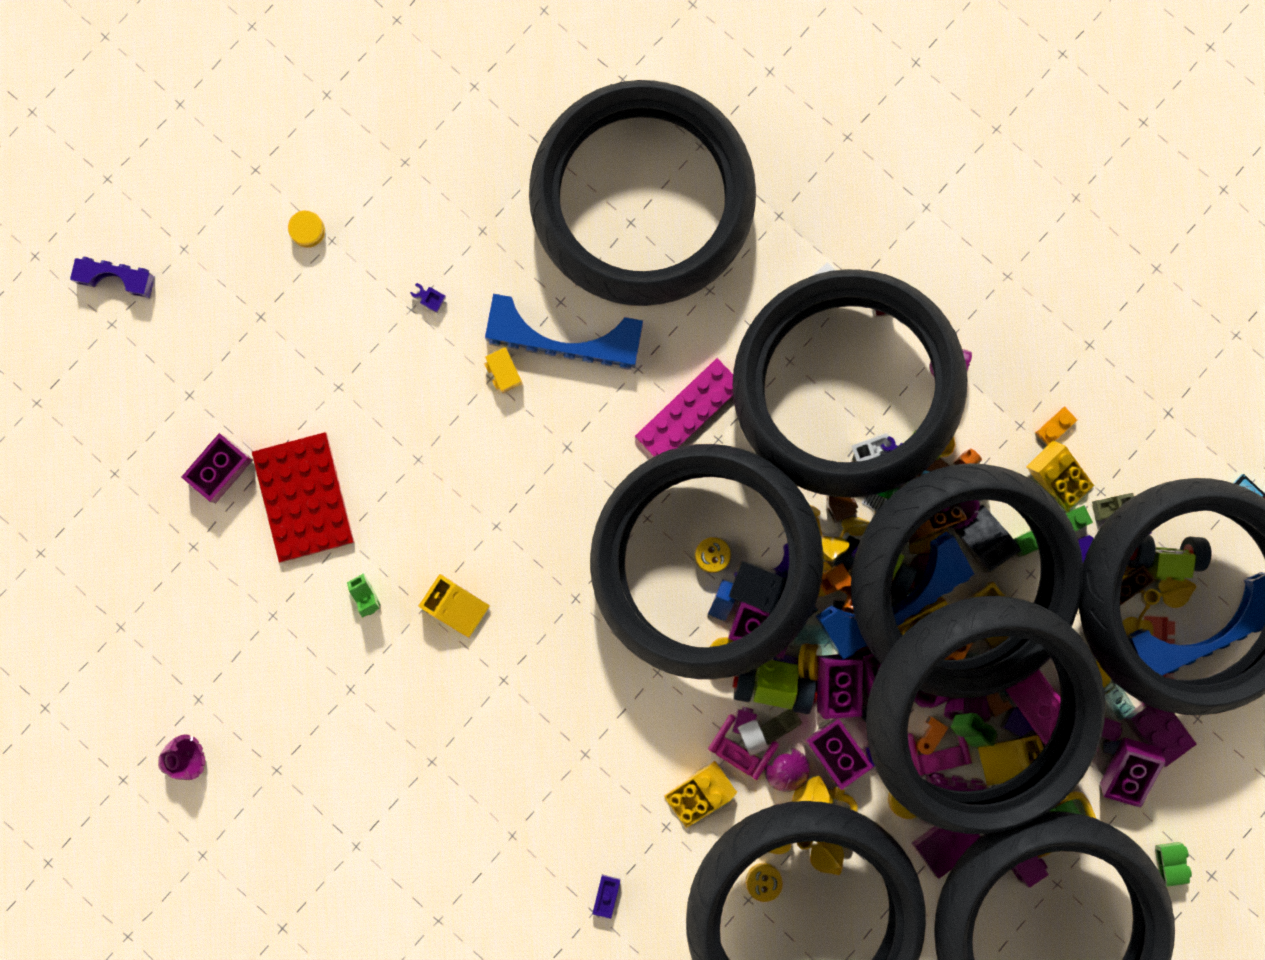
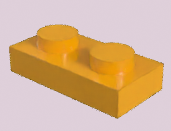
M1064 406L1035 433L1048 446L1078 420Z

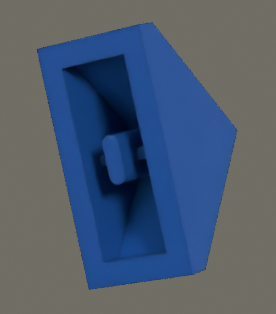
M722 579L708 615L724 622L726 621L735 602V599L729 597L733 583Z

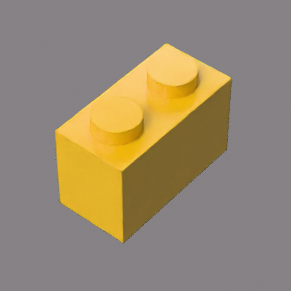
M506 347L485 356L487 362L484 365L488 373L492 372L495 377L492 382L496 390L500 389L503 394L523 384Z

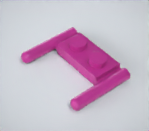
M730 714L708 747V750L747 775H750L755 780H758L779 747V744L773 741L762 759L756 755L750 756L745 748L725 737L736 719L733 714Z
M908 733L911 758L919 775L971 764L972 760L965 738L958 736L959 746L933 751L929 755H918L914 735Z

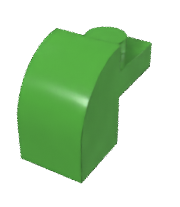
M364 573L347 582L349 593L355 600L358 612L362 618L372 615L376 610L380 609V601Z

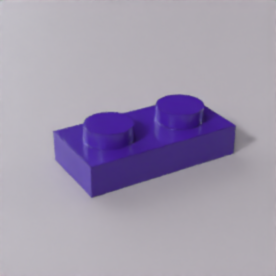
M601 875L592 912L593 915L612 918L621 881L620 878Z

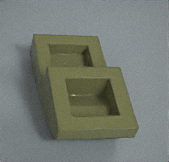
M1134 493L1092 501L1096 520L1110 517L1121 505L1134 497Z
M792 708V710L787 709L761 725L760 729L767 745H770L773 741L803 724V722Z

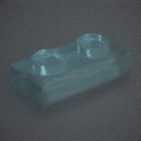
M805 624L793 640V644H831L820 624Z
M1110 682L1104 688L1105 701L1119 720H1123L1135 709L1125 691L1115 682Z

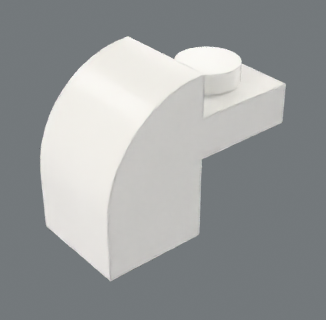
M888 432L852 445L851 447L857 462L873 459L888 453L880 448L881 444L890 447V442L886 439L889 436Z
M752 720L737 727L750 756L768 749L757 720Z

